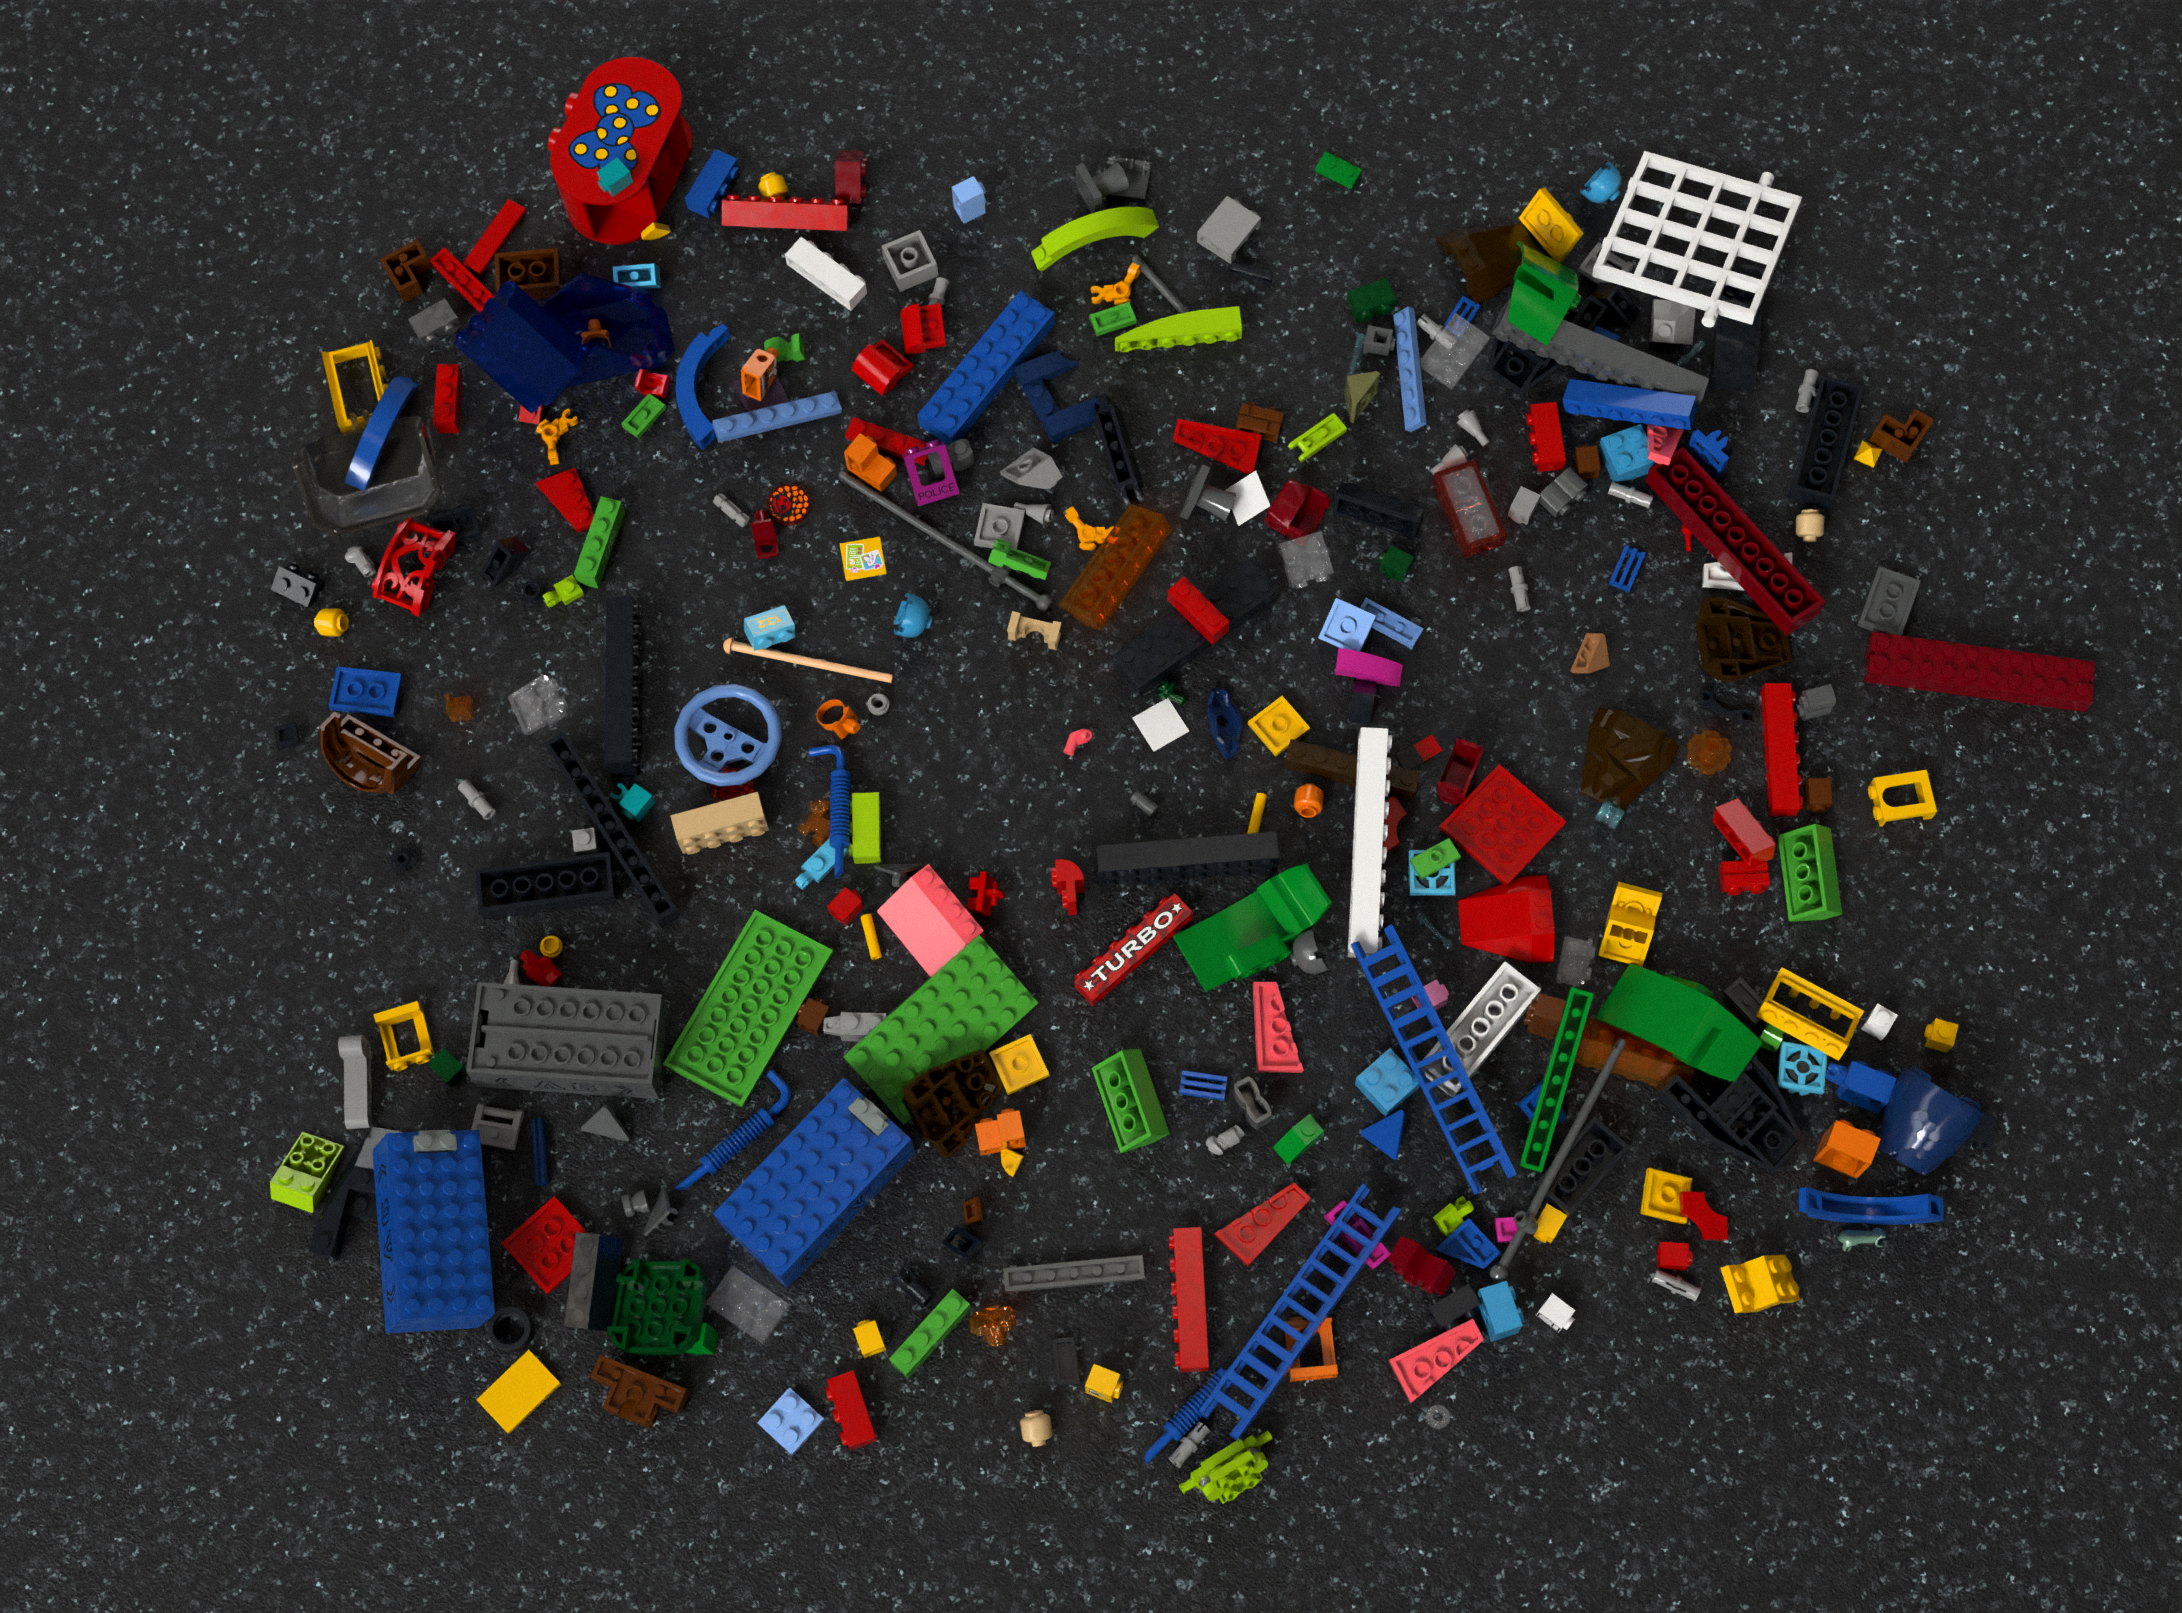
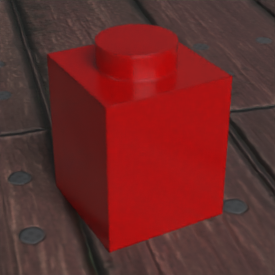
M845 887L827 908L829 913L846 927L864 906L862 896L854 889L850 891Z
M1660 1242L1657 1245V1268L1685 1271L1689 1264H1692L1693 1253L1692 1250H1689V1243Z

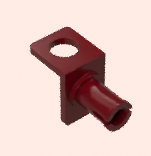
M758 510L754 513L756 521L751 522L757 558L776 557L779 553L773 521L768 519V512L766 510ZM765 545L773 547L770 552L765 553L761 551V548Z

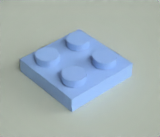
M1336 598L1318 638L1342 649L1361 652L1377 615Z
M789 1387L757 1423L793 1456L825 1419Z

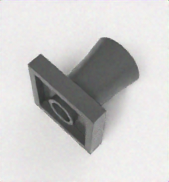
M1118 162L1094 177L1090 176L1083 163L1075 166L1076 187L1091 213L1103 211L1102 198L1129 189L1126 174Z
M1202 464L1193 481L1180 517L1188 519L1196 505L1225 521L1237 493L1224 491L1205 484L1204 482L1210 467Z

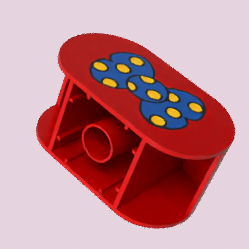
M624 57L611 60L596 68L586 78L580 92H572L569 95L565 105L567 119L562 128L555 127L550 134L548 150L551 151V169L568 219L579 233L595 242L621 245L641 239L640 233L652 222H658L691 152L693 145L692 132L688 122L680 114L682 106L680 86L675 77L656 62L638 57ZM615 158H618L630 171L633 183L612 197L608 191L604 192L598 185L597 171Z

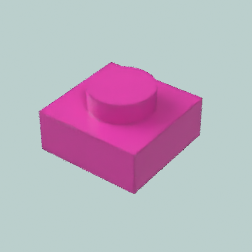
M1514 1217L1495 1218L1497 1243L1511 1242L1517 1230Z

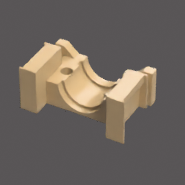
M1012 611L1007 628L1008 639L1016 641L1020 637L1025 638L1032 631H1037L1044 636V643H1048V649L1057 650L1061 637L1059 632L1061 622L1053 621V623L1022 617L1021 613Z

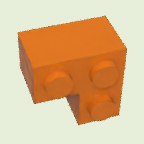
M860 433L844 451L847 470L880 493L885 490L897 475L894 461L889 457L884 458L879 455L877 443L870 436L865 437Z
M1005 1109L1001 1111V1114H997L998 1120L985 1118L980 1120L978 1124H975L981 1155L1001 1152V1150L1007 1148L1013 1150L1026 1147L1020 1110Z

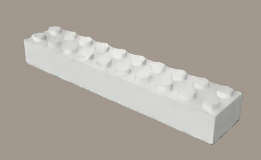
M1361 727L1358 735L1348 957L1354 958L1356 956L1351 948V944L1354 942H1360L1366 956L1382 950V937H1378V931H1381V928H1383V915L1379 914V909L1384 906V892H1380V888L1385 883L1386 870L1381 869L1386 861L1387 847L1382 846L1383 841H1386L1388 825L1384 824V819H1387L1389 802H1385V797H1388L1390 780H1386V775H1389L1391 758L1387 757V752L1390 753L1392 746V735H1388V729Z

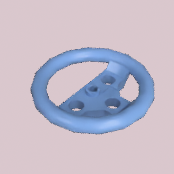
M739 684L715 685L696 694L681 710L674 728L675 750L683 766L699 780L717 786L742 785L759 777L774 762L782 742L781 720L773 704L757 690ZM736 697L751 702L762 712L768 724L767 743H762L709 715L701 708L718 698ZM709 724L717 726L713 733L705 732V727ZM689 728L706 741L708 751L700 761L694 758L688 746ZM745 745H753L754 750L751 753L747 754L742 751ZM720 752L724 754L721 761L716 762L712 760V756L715 753ZM745 760L752 764L738 772L722 773L729 763Z

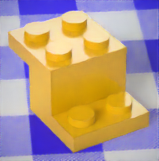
M1618 882L1607 916L1605 932L1598 956L1643 967L1654 932L1662 893Z
M1766 1255L1739 1265H1727L1720 1268L1735 1313L1759 1312L1781 1303H1793L1800 1300L1799 1287L1793 1279L1791 1273L1792 1266L1786 1255Z

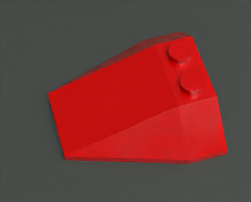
M1546 875L1523 876L1514 879L1508 885L1501 884L1458 900L1461 945L1530 964L1554 962L1555 931L1552 897Z

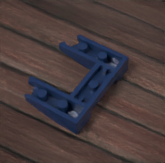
M1061 350L1013 367V375L1052 444L1096 423L1094 416L1095 406H1099L1097 397L1061 411L1058 409L1044 382L1078 366L1076 360L1070 361L1063 357Z

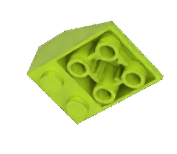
M302 1132L270 1181L271 1199L314 1213L325 1196L344 1151V1146Z

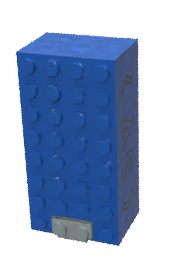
M843 1078L713 1214L725 1231L788 1288L915 1154L912 1141L870 1100L865 1098Z
M426 1130L386 1133L372 1150L386 1333L479 1328L495 1314L480 1130Z

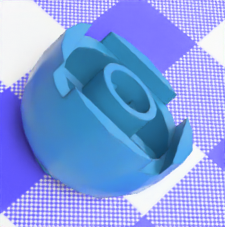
M1610 161L1605 163L1607 168L1604 170L1599 168L1584 186L1588 188L1586 190L1581 189L1580 191L1591 202L1598 204L1604 203L1608 199L1613 201L1620 194L1618 189L1622 178L1618 169Z
M906 593L905 596L908 599L907 601L902 600L895 620V624H899L898 630L894 629V634L912 638L922 634L925 628L929 629L932 616H929L927 602L917 595Z

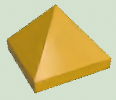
M1862 440L1854 459L1874 468L1882 448Z

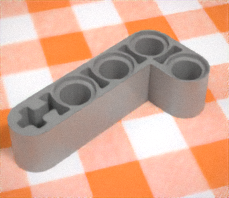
M364 1035L339 1037V1054L344 1060V1118L346 1129L371 1128L372 1081L370 1043Z

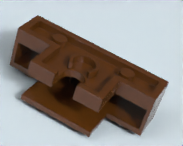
M599 1355L590 1376L594 1381L611 1387L602 1407L606 1412L649 1429L659 1407L681 1415L690 1395L686 1388L602 1355Z

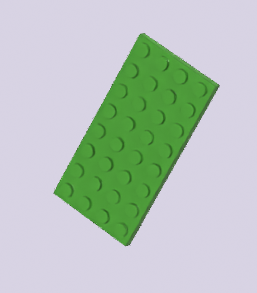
M754 910L663 1065L744 1108L794 1022L801 1004L805 1003L833 955V950Z
M977 935L843 1055V1058L900 1123L905 1125L911 1119L902 1102L904 1097L902 1092L905 1084L922 1071L978 1049H983L985 1052L1035 1007L1038 1002L980 935Z

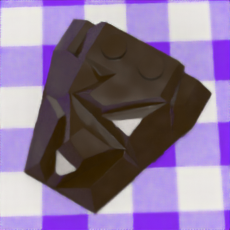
M1599 708L1589 727L1580 793L1621 813L1648 785H1651L1663 771L1665 772L1670 767L1679 746L1672 739L1664 736L1665 732L1662 729L1623 710L1615 712L1611 709Z
M978 1049L917 1074L903 1086L902 1093L904 1097L902 1102L922 1137L926 1141L931 1142L935 1150L944 1159L948 1160L965 1145L968 1140L966 1135L972 1126L975 1127V1124L979 1123L978 1117L984 1109L990 1107L1003 1084L984 1050Z

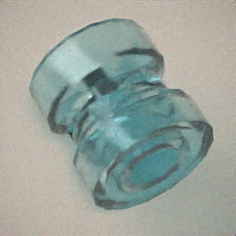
M1605 800L1595 819L1599 822L1604 821L1608 824V827L1615 830L1625 810L1615 808L1611 802Z

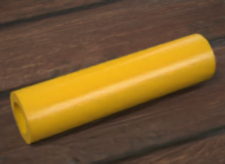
M1256 794L1247 834L1259 833L1267 800L1266 794Z
M862 915L861 921L871 960L879 959L882 957L872 915Z

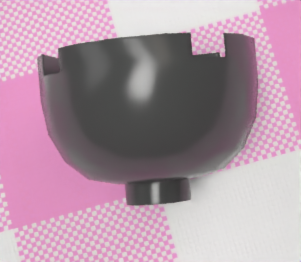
M1316 928L1299 934L1293 943V953H1290L1294 966L1299 965L1300 969L1307 974H1319L1331 968L1327 948L1323 947L1320 942L1323 939Z

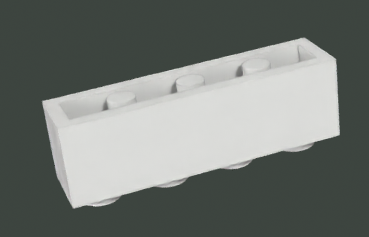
M800 237L785 254L788 266L850 311L867 294L866 282L859 275L854 276L844 264L835 262L829 253L821 252L810 240L806 241Z

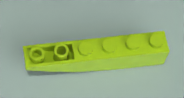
M1239 306L1196 310L1152 321L1116 337L1115 351L1130 352L1134 349L1150 350L1154 347L1171 348L1174 345L1184 344L1185 346H1191L1195 343L1205 342L1212 344L1216 341L1226 340L1232 342L1242 339Z

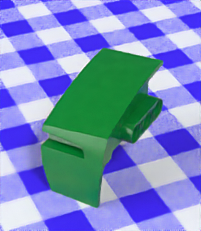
M1517 241L1516 245L1520 247L1522 252V263L1517 267L1513 279L1514 285L1507 321L1547 346L1566 313H1571L1581 300V296L1577 294L1579 286L1578 277L1572 269Z
M1307 864L1289 868L1277 876L1268 879L1256 888L1257 891L1173 936L1205 992L1234 978L1237 981L1242 980L1284 960L1290 955L1291 951L1288 947L1293 945L1295 938L1299 934L1310 930L1324 915L1332 902Z
M1631 963L1595 1017L1598 1021L1622 1029L1673 1053L1672 1056L1689 1066L1733 1082L1736 1081L1763 1043L1734 1015L1712 999L1713 993L1705 986L1670 974L1663 976Z

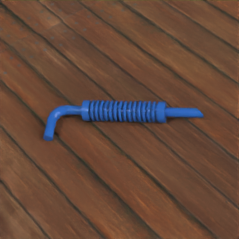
M826 745L809 748V755L813 757L834 754L837 759L836 770L831 772L830 846L835 848V879H837L844 871V848L850 846L851 773L845 770L846 757L842 748L837 745Z
M770 1070L767 1076L781 1092L778 1102L767 1111L761 1107L756 1112L757 1115L754 1113V1117H749L750 1120L747 1119L746 1124L743 1122V1126L740 1125L739 1130L736 1128V1132H731L732 1135L729 1134L728 1139L725 1137V1141L722 1140L721 1145L718 1143V1147L715 1146L714 1151L711 1149V1153H706L708 1156L704 1155L699 1160L702 1165L679 1183L675 1189H688L708 1171L711 1175H714L717 1172V1168L721 1169L720 1166H724V1162L728 1163V1159H732L731 1156L735 1157V1153L739 1154L738 1151H742V1147L745 1149V1145L750 1144L749 1141L752 1143V1139H757L756 1136L759 1137L760 1132L763 1134V1130H767V1126L770 1128L775 1124L772 1118L789 1104L791 1098V1090L788 1084L783 1081L775 1070Z
M1257 1354L1253 1355L1255 1358L1263 1362L1272 1370L1276 1371L1271 1365H1269L1264 1359H1262L1261 1356ZM1220 1368L1216 1375L1212 1376L1213 1379L1210 1378V1382L1207 1381L1206 1385L1202 1386L1203 1389L1200 1388V1392L1197 1391L1196 1395L1192 1396L1193 1399L1190 1398V1402L1187 1401L1186 1405L1182 1406L1184 1409L1180 1408V1413L1177 1411L1176 1415L1172 1416L1173 1419H1169L1170 1423L1167 1422L1163 1426L1166 1432L1146 1451V1464L1172 1438L1178 1442L1182 1438L1181 1434L1185 1435V1431H1189L1188 1427L1192 1428L1191 1424L1194 1425L1195 1421L1199 1420L1198 1417H1202L1199 1414L1200 1408L1228 1369L1225 1371Z

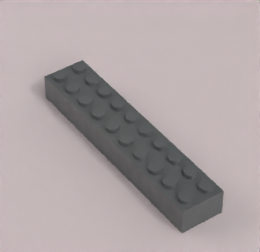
M1510 299L1499 311L1491 334L1501 341H1510L1521 349L1533 350L1538 356L1555 359L1560 365L1575 367L1580 373L1595 375V378L1600 381H1609L1618 386L1696 396L1697 405L1703 399L1709 382L1707 377L1565 320H1562L1549 344L1546 346L1507 321Z

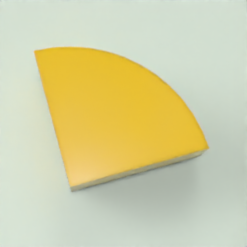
M652 222L640 234L642 240H653L663 237L671 231L669 225Z
M1008 1148L1001 1150L1002 1165L1005 1171L1011 1177H1014L1024 1156Z

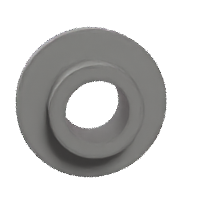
M878 693L869 698L867 705L872 714L882 715L888 711L890 703L885 695ZM880 702L883 705L880 708H876L875 704Z

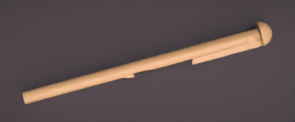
M734 638L726 639L723 644V648L728 654H731L732 651L888 683H892L893 680L892 674L829 662L824 659H814L770 648L754 651L751 644L736 642Z

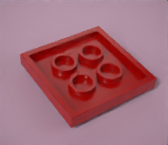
M554 1196L501 1244L544 1292L549 1295L571 1275L576 1232L587 1233V1231Z

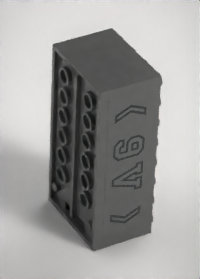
M478 982L466 1072L477 1087L659 1099L669 1010L662 994Z

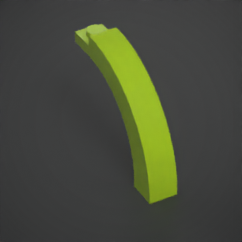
M1119 207L1083 216L1057 228L1041 239L1042 244L1031 253L1037 269L1044 271L1057 260L1081 246L1115 236L1145 238L1159 228L1153 210L1149 208Z

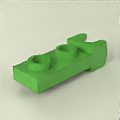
M996 539L988 559L989 563L999 567H1003L1004 564L1013 570H1020L1034 578L1045 580L1051 562L1012 548L1009 542Z

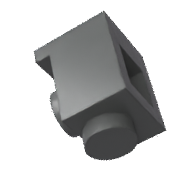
M1368 325L1363 354L1368 352L1388 356L1389 350L1394 351L1396 338H1392L1393 330Z

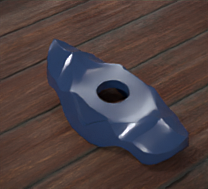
M1211 688L1207 701V718L1210 733L1222 756L1227 760L1234 756L1240 748L1239 737L1243 726L1240 710L1232 703L1230 693L1227 690ZM1217 717H1223L1227 722V726L1220 727L1217 724Z

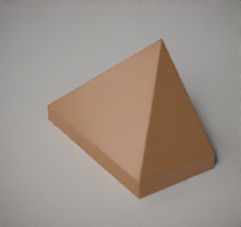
M1586 633L1571 668L1572 673H1592L1610 666L1606 637L1603 633Z

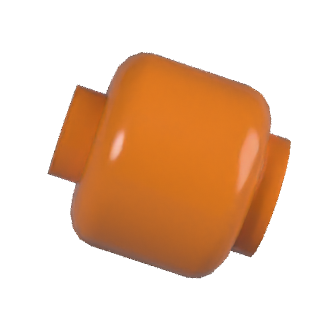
M1307 783L1297 788L1294 797L1295 810L1306 818L1319 814L1323 808V791L1312 783Z

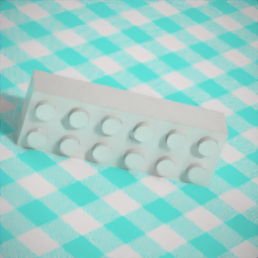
M1507 962L1501 965L1446 1032L1469 1079H1471L1528 1010L1532 999L1536 1000L1541 991L1539 987ZM1439 1041L1424 1059L1443 1050ZM1446 1056L1422 1067L1426 1077L1431 1081L1453 1071ZM1457 1077L1438 1086L1451 1097L1456 1096L1462 1089Z

